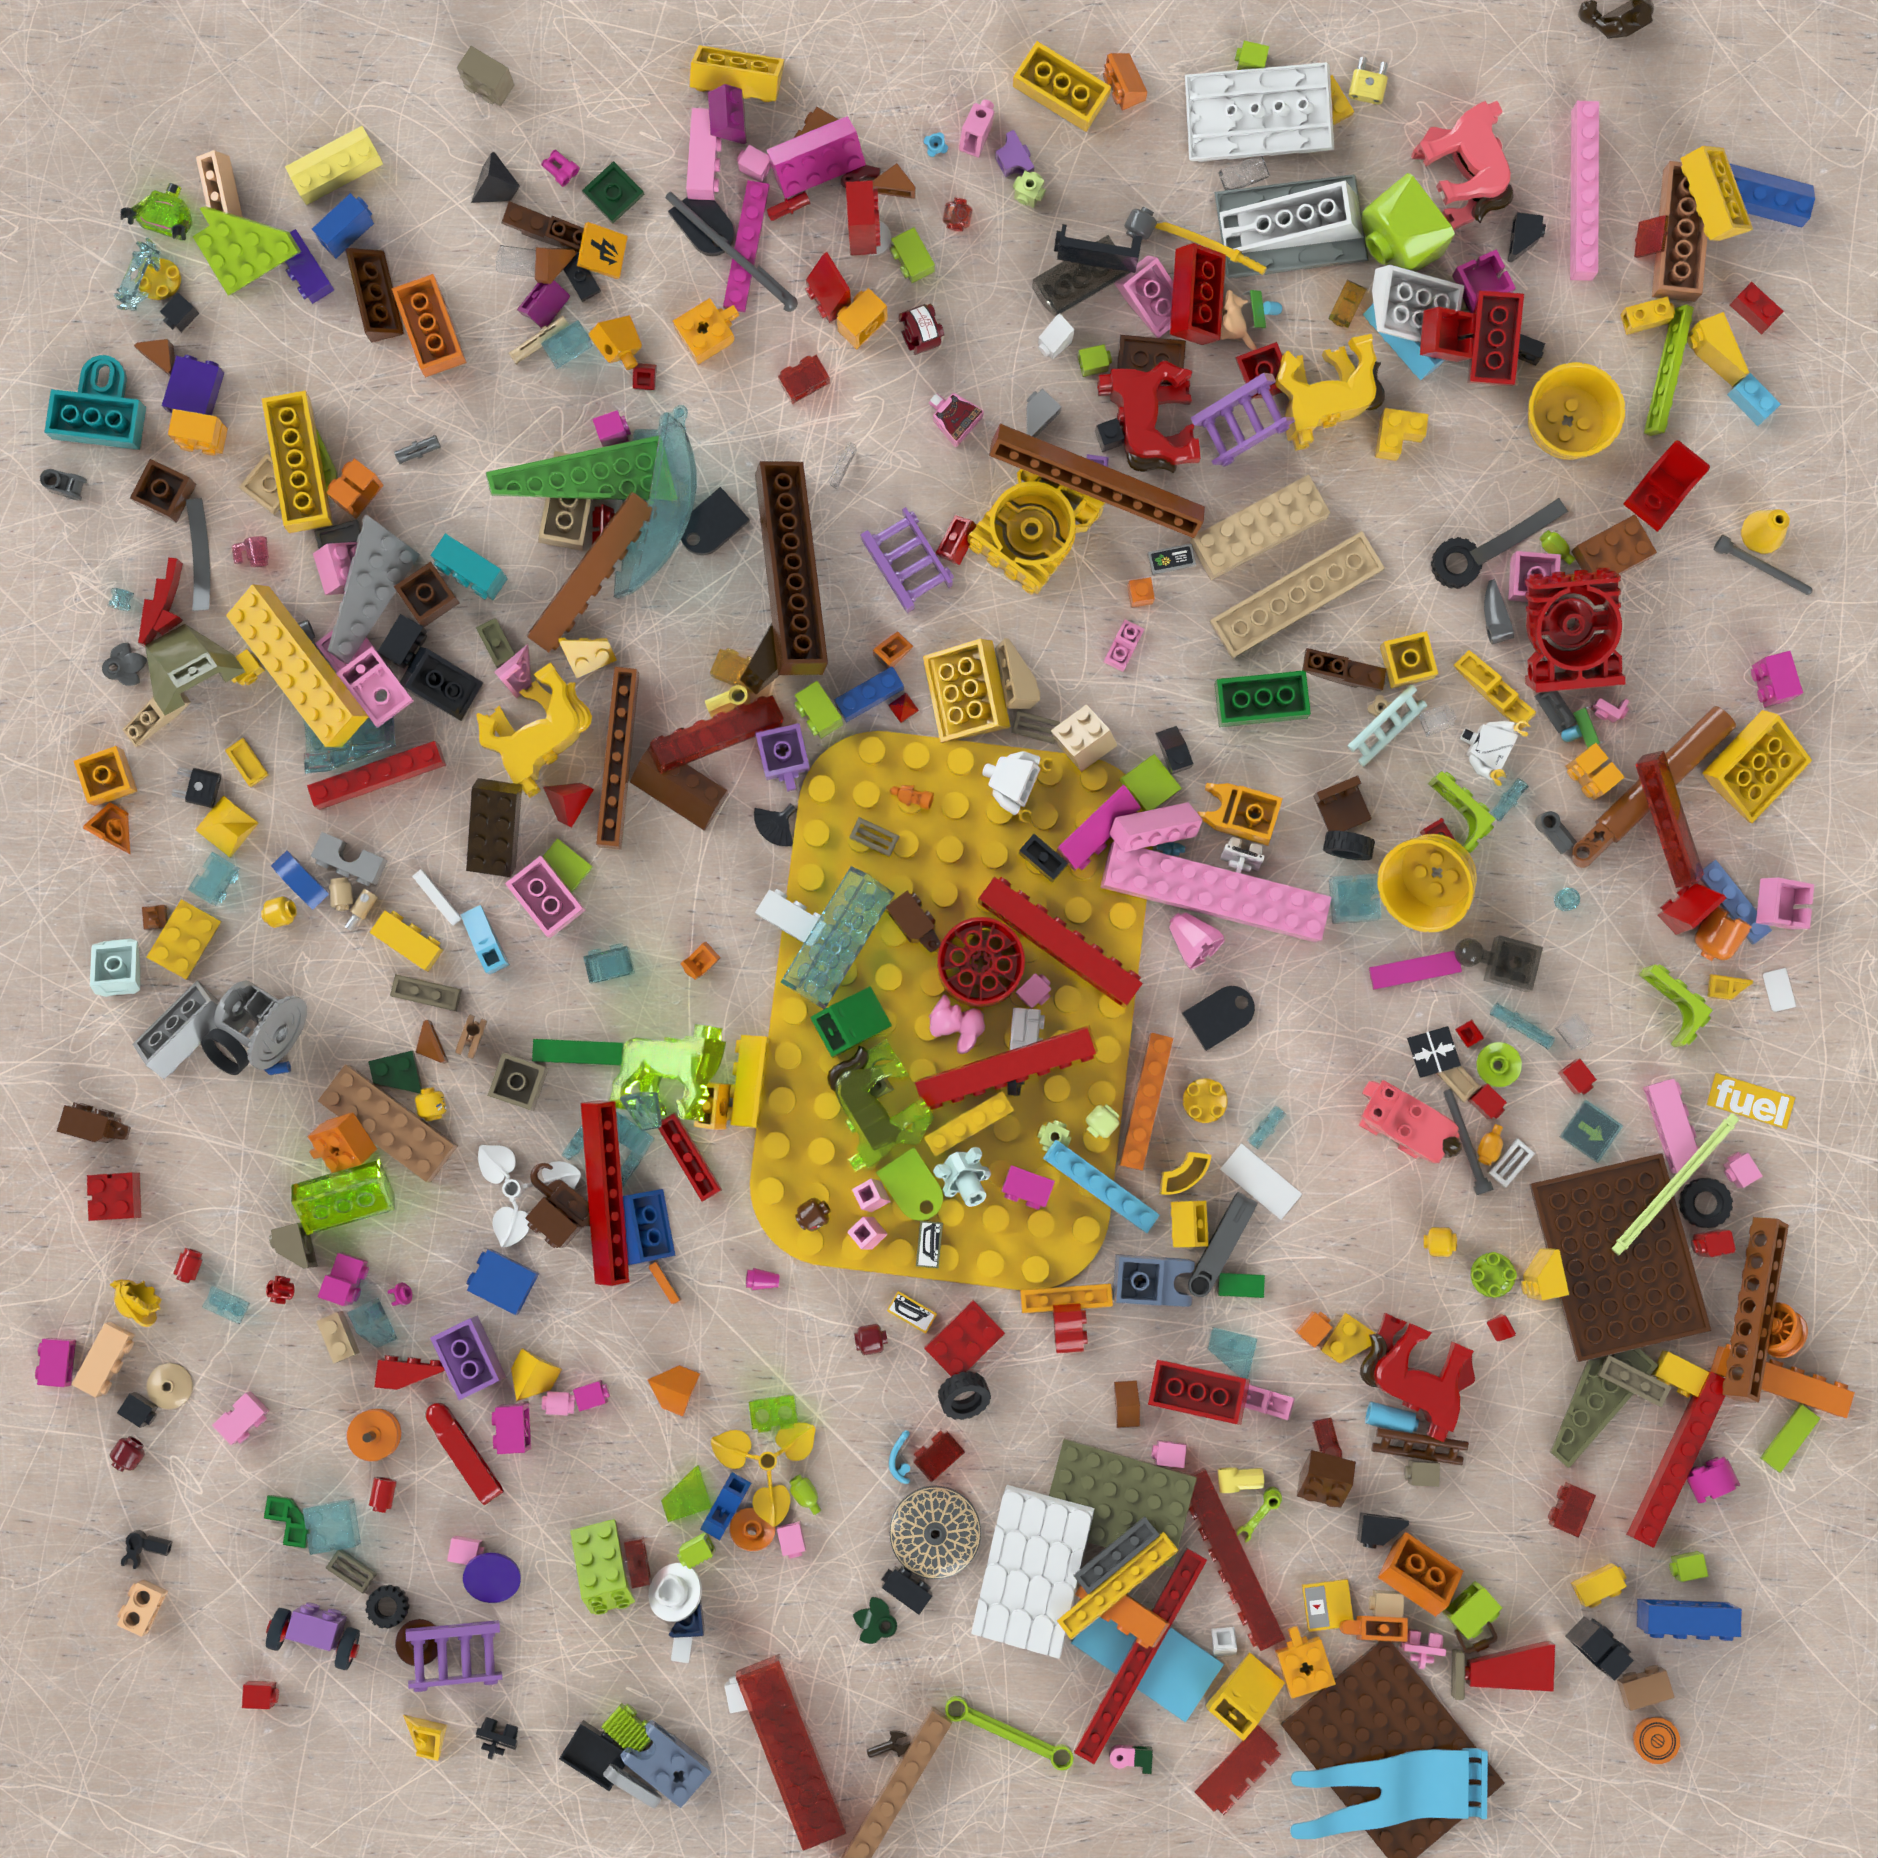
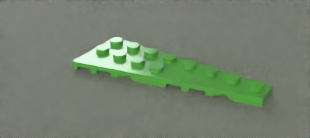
M660 435L486 472L491 496L626 500L633 491L645 501H675L677 499Z

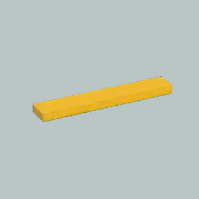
M1165 1532L1161 1533L1160 1536L1060 1617L1057 1622L1071 1640L1074 1639L1179 1550Z

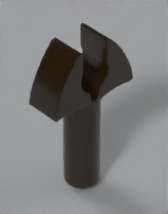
M897 1730L890 1731L891 1738L889 1741L867 1749L868 1757L872 1758L890 1750L897 1752L898 1757H900L908 1749L910 1742L903 1745L894 1743H896L898 1738L907 1736V1733Z

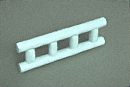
M1412 684L1347 745L1352 752L1358 748L1363 756L1358 762L1363 767L1427 706L1426 702L1422 699L1416 703L1412 695L1417 689ZM1406 703L1410 711L1400 718L1396 710ZM1390 718L1394 726L1385 734L1380 726ZM1374 733L1378 741L1369 749L1364 741Z

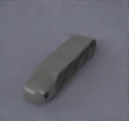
M1240 1192L1235 1194L1210 1239L1209 1246L1204 1250L1189 1279L1188 1289L1191 1294L1197 1297H1204L1211 1291L1255 1211L1258 1202L1247 1198Z

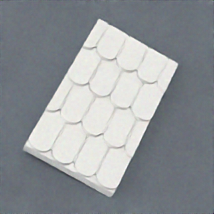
M1327 62L1185 75L1189 160L1192 162L1334 150L1330 65Z
M1010 1485L1005 1487L971 1634L1054 1658H1060L1066 1633L1057 1620L1073 1606L1078 1584L1073 1574L1082 1567L1095 1508Z

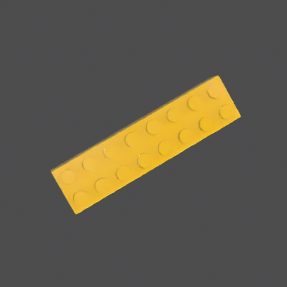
M252 584L227 613L226 617L325 747L342 748L369 716L269 586Z

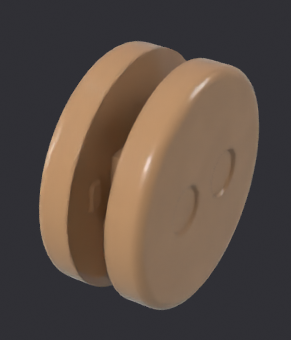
M472 1014L466 1020L455 1051L456 1054L461 1055L465 1045L469 1046L467 1058L470 1059L475 1057L487 1025V1020L483 1018L480 1023L474 1021L475 1016Z

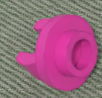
M398 1283L395 1288L388 1290V1294L394 1293L396 1301L391 1303L392 1306L399 1304L407 1305L412 1301V1290L406 1283Z

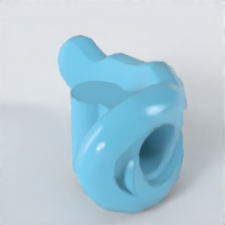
M905 1430L900 1435L889 1456L890 1473L903 1484L910 1483V1479L904 1477L910 1471V1466L907 1463H902L900 1468L896 1470L895 1460L899 1449L910 1435L908 1430Z

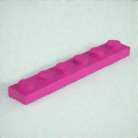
M748 180L734 249L755 265L770 185ZM733 258L723 308L727 309L734 305L737 311L745 312L752 275Z

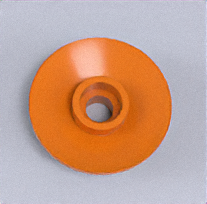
M753 1507L740 1510L733 1516L730 1522L729 1531L733 1542L738 1547L747 1551H759L766 1548L775 1536V1527H772L755 1513ZM753 1530L756 1534L750 1535L748 1531Z

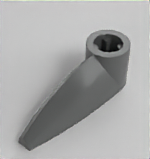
M1495 579L1490 580L1485 593L1484 613L1489 641L1491 644H1496L1513 639L1514 630Z

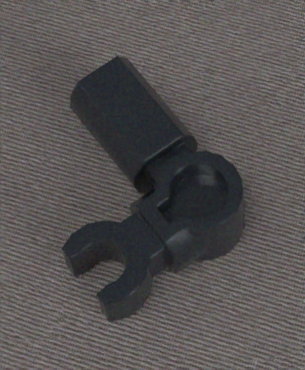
M136 1530L126 1538L127 1554L121 1559V1566L127 1565L128 1559H132L134 1562L133 1569H137L141 1563L139 1554L142 1552V1548H144V1551L168 1556L173 1542L152 1535L147 1537L144 1531Z

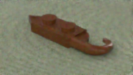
M539 1163L534 1166L530 1173V1180L533 1186L580 1226L590 1227L588 1201L563 1180H554L546 1185L538 1178V1172L541 1169L547 1168L552 1170V1165Z

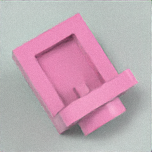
M1599 698L1594 702L1591 710L1595 711L1594 714L1602 720L1608 719L1614 723L1619 718L1622 720L1627 714L1629 708L1626 706L1629 700L1624 699L1616 708L1602 698Z

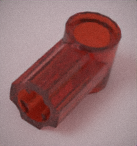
M1332 1418L1313 1421L1312 1425L1319 1452L1325 1453L1328 1447H1333L1336 1451V1456L1342 1458V1450L1338 1444Z

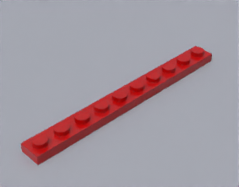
M1186 1547L1152 1609L1154 1613L1169 1622L1170 1625L1156 1647L1149 1646L1145 1648L1137 1643L1135 1639L1074 1750V1753L1092 1764L1096 1763L1206 1564V1558Z

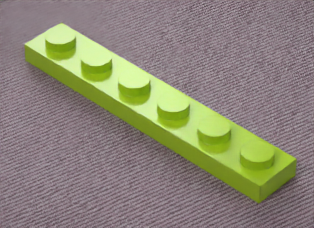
M1690 305L1674 308L1675 315L1669 323L1644 429V434L1649 436L1665 433L1668 425L1669 412L1673 404V395L1683 361L1682 357L1687 343L1689 327L1692 322L1694 307Z

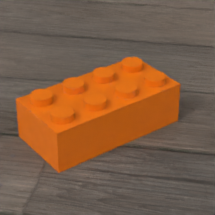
M434 274L391 288L420 370L425 378L467 363Z

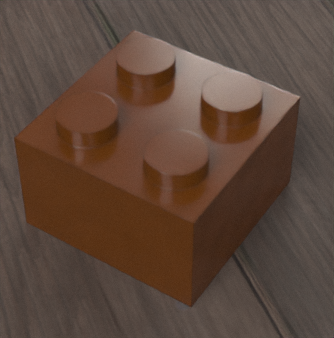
M149 459L130 499L137 505L177 523L186 506L185 499L190 498L196 483L190 477Z
M431 561L394 586L413 616L423 627H426L460 604Z
M543 1197L525 1218L529 1221L527 1226L535 1233H543L546 1236L544 1240L554 1249L555 1247H566L582 1229V1226L547 1197Z
M1311 1450L1299 1474L1297 1497L1304 1498L1307 1501L1323 1503L1329 1507L1341 1508L1353 1486L1356 1462Z

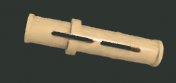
M561 316V318L549 326H543L542 331L509 352V355L517 365L548 342H554L558 335L571 327L564 316Z

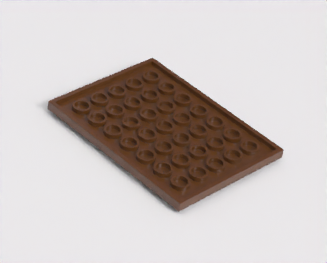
M1663 1153L1529 1184L1546 1248L1560 1250L1569 1295L1559 1298L1577 1362L1711 1331L1675 1196L1666 1203L1628 1246L1627 1250L1625 1249L1620 1255H1617L1611 1249L1617 1243L1616 1240L1626 1232L1670 1182Z
M1379 1641L1334 1678L1336 1685L1321 1689L1280 1723L1316 1770L1349 1763L1380 1760L1417 1750L1477 1748L1391 1641ZM1469 1757V1762L1481 1763V1758ZM1489 1762L1487 1798L1505 1784ZM1469 1779V1784L1481 1785V1780ZM1331 1787L1346 1807L1378 1799L1381 1795L1379 1787ZM1469 1801L1468 1806H1479L1481 1802ZM1420 1818L1365 1831L1387 1858H1417L1462 1819Z

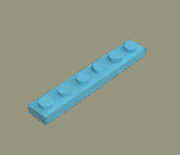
M1058 1140L1054 1141L1043 1157L1048 1163L1145 1233L1149 1232L1160 1216Z

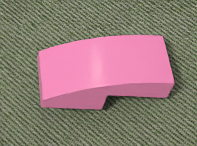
M1124 620L1105 657L1104 663L1124 672L1144 632V628Z

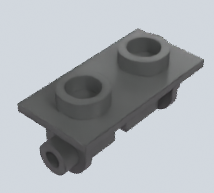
M1558 691L1540 692L1534 696L1558 733L1577 722Z

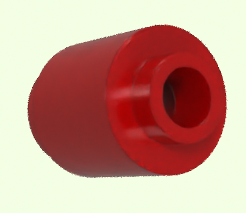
M185 1248L184 1252L180 1253L173 1274L177 1275L176 1279L185 1283H189L190 1280H196L203 1261L201 1259L203 1253Z

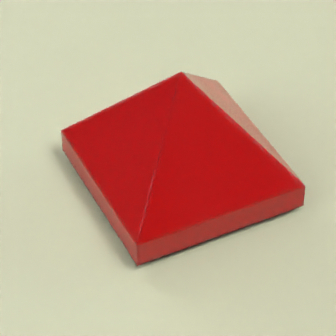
M904 693L888 704L900 723L919 711L907 693Z
M1472 1019L1455 1029L1467 1048L1484 1039V1036Z

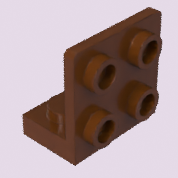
M1358 775L1318 791L1313 796L1328 831H1346L1372 819L1358 787L1362 784Z

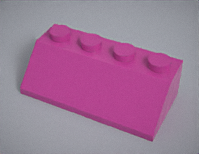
M1122 785L1057 848L1056 853L1068 862V865L1074 872L1078 868L1082 871L1091 862L1089 858L1094 853L1099 855L1107 847L1105 842L1111 838L1109 833L1115 817L1138 813L1140 810V805L1127 787Z

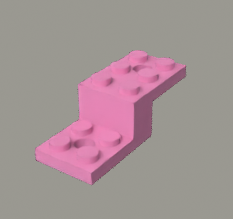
M333 630L315 643L377 728L414 701L367 637L349 664L343 663L328 652ZM380 690L387 692V699L383 702L376 700V694Z

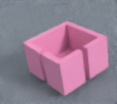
M1784 878L1760 879L1756 923L1791 930L1810 929L1812 909H1793V906L1813 903L1814 884Z

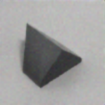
M495 152L489 155L482 167L471 203L510 201L520 187Z

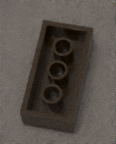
M477 778L471 791L466 871L511 878L517 862L522 784Z

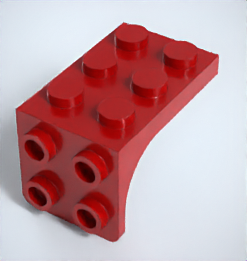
M1676 440L1651 467L1623 505L1658 532L1693 487L1709 471L1710 465L1682 442Z

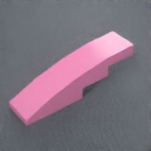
M1249 1384L1245 1408L1289 1420L1295 1398Z

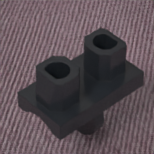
M486 1717L481 1728H477L475 1735L476 1738L492 1743L487 1744L483 1742L481 1747L482 1750L489 1751L488 1759L492 1760L495 1754L504 1755L505 1749L497 1747L498 1745L516 1750L518 1745L516 1740L518 1727L506 1724L503 1735L494 1733L498 1721Z

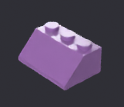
M478 1315L430 1338L459 1400L507 1378Z

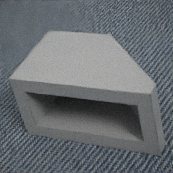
M1043 388L1038 393L1036 391L1033 392L1027 399L1026 430L1028 435L1035 438L1061 412V406Z

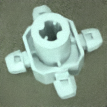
M973 1147L968 1152H955L949 1155L944 1164L936 1165L933 1170L935 1176L943 1178L945 1182L943 1187L944 1195L946 1197H953L957 1192H960L965 1204L970 1207L979 1205L985 1200L986 1193L980 1181L987 1180L991 1176L989 1168L982 1166L979 1161L982 1157L980 1148Z

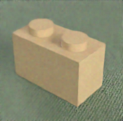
M343 1311L316 1321L333 1364L360 1353Z

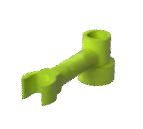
M1267 1488L1263 1494L1264 1504L1248 1523L1237 1529V1536L1242 1531L1248 1533L1245 1537V1543L1250 1541L1251 1534L1264 1516L1271 1509H1277L1280 1506L1282 1494L1278 1488Z

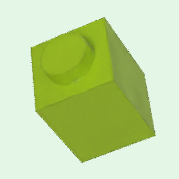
M1244 40L1242 48H1237L1235 61H1238L1237 70L1265 68L1269 46Z
M1105 344L1078 351L1077 357L1082 377L1108 372L1109 366L1112 363L1110 350L1106 351Z
M1693 1551L1671 1556L1672 1563H1669L1671 1575L1675 1579L1684 1582L1708 1577L1703 1553Z

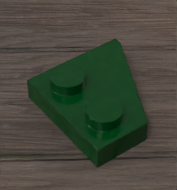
M413 1050L368 1061L373 1083L421 1094L422 1084Z

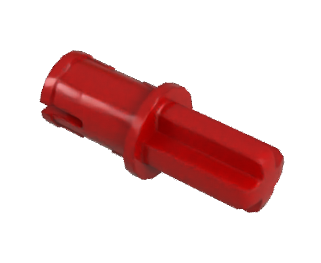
M803 191V193L790 199L784 198L783 202L768 208L767 214L770 220L774 221L789 213L792 215L794 211L811 203L807 193Z

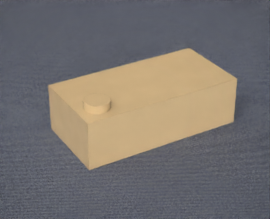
M554 451L553 458L569 455V453ZM546 497L538 543L583 551L592 499Z

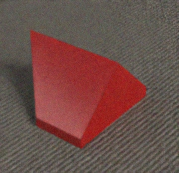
M583 783L543 787L557 820L571 828L594 791L592 787Z

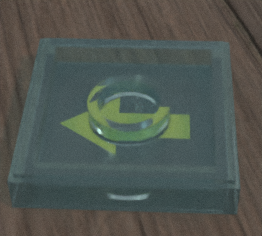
M1584 1100L1559 1137L1594 1162L1599 1163L1623 1125L1589 1101Z

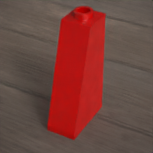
M1543 1641L1467 1659V1666H1465L1466 1683L1470 1687L1554 1692L1555 1644L1551 1641Z

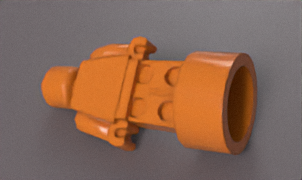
M902 785L901 788L893 786L890 789L891 794L898 795L899 801L907 806H910V803L920 805V808L927 810L932 806L933 792L914 790L915 785Z

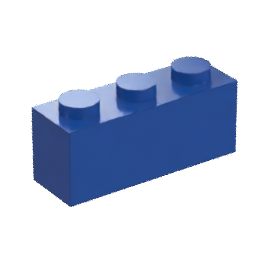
M892 666L834 699L835 705L847 723L904 690V685Z

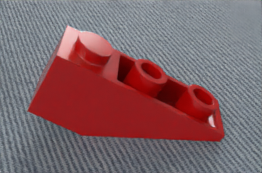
M385 1355V1359H379L377 1362L374 1387L398 1390L444 1372L445 1369L440 1360H430L429 1364L421 1363L420 1358L408 1357L407 1361L398 1360L399 1356Z

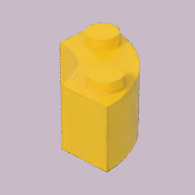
M1186 1152L1185 1159L1178 1168L1172 1171L1161 1172L1159 1194H1177L1194 1186L1206 1173L1212 1155Z

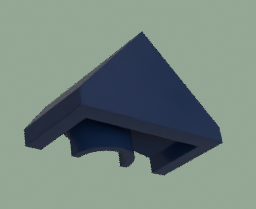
M701 1600L696 1610L689 1617L675 1623L668 1634L671 1638L704 1636L705 1625Z

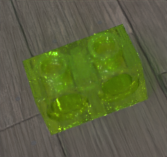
M795 1394L750 1400L748 1402L752 1430L758 1429V1433L772 1431L771 1427L780 1426L781 1429L794 1428V1423L799 1421ZM782 1406H787L791 1409L792 1414L789 1418H782L779 1415V1409ZM758 1410H766L769 1414V1419L765 1422L759 1421L756 1417Z

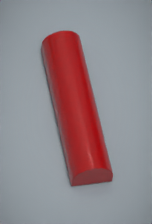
M674 1112L656 1124L657 1128L700 1200L703 1202L722 1191L677 1113Z

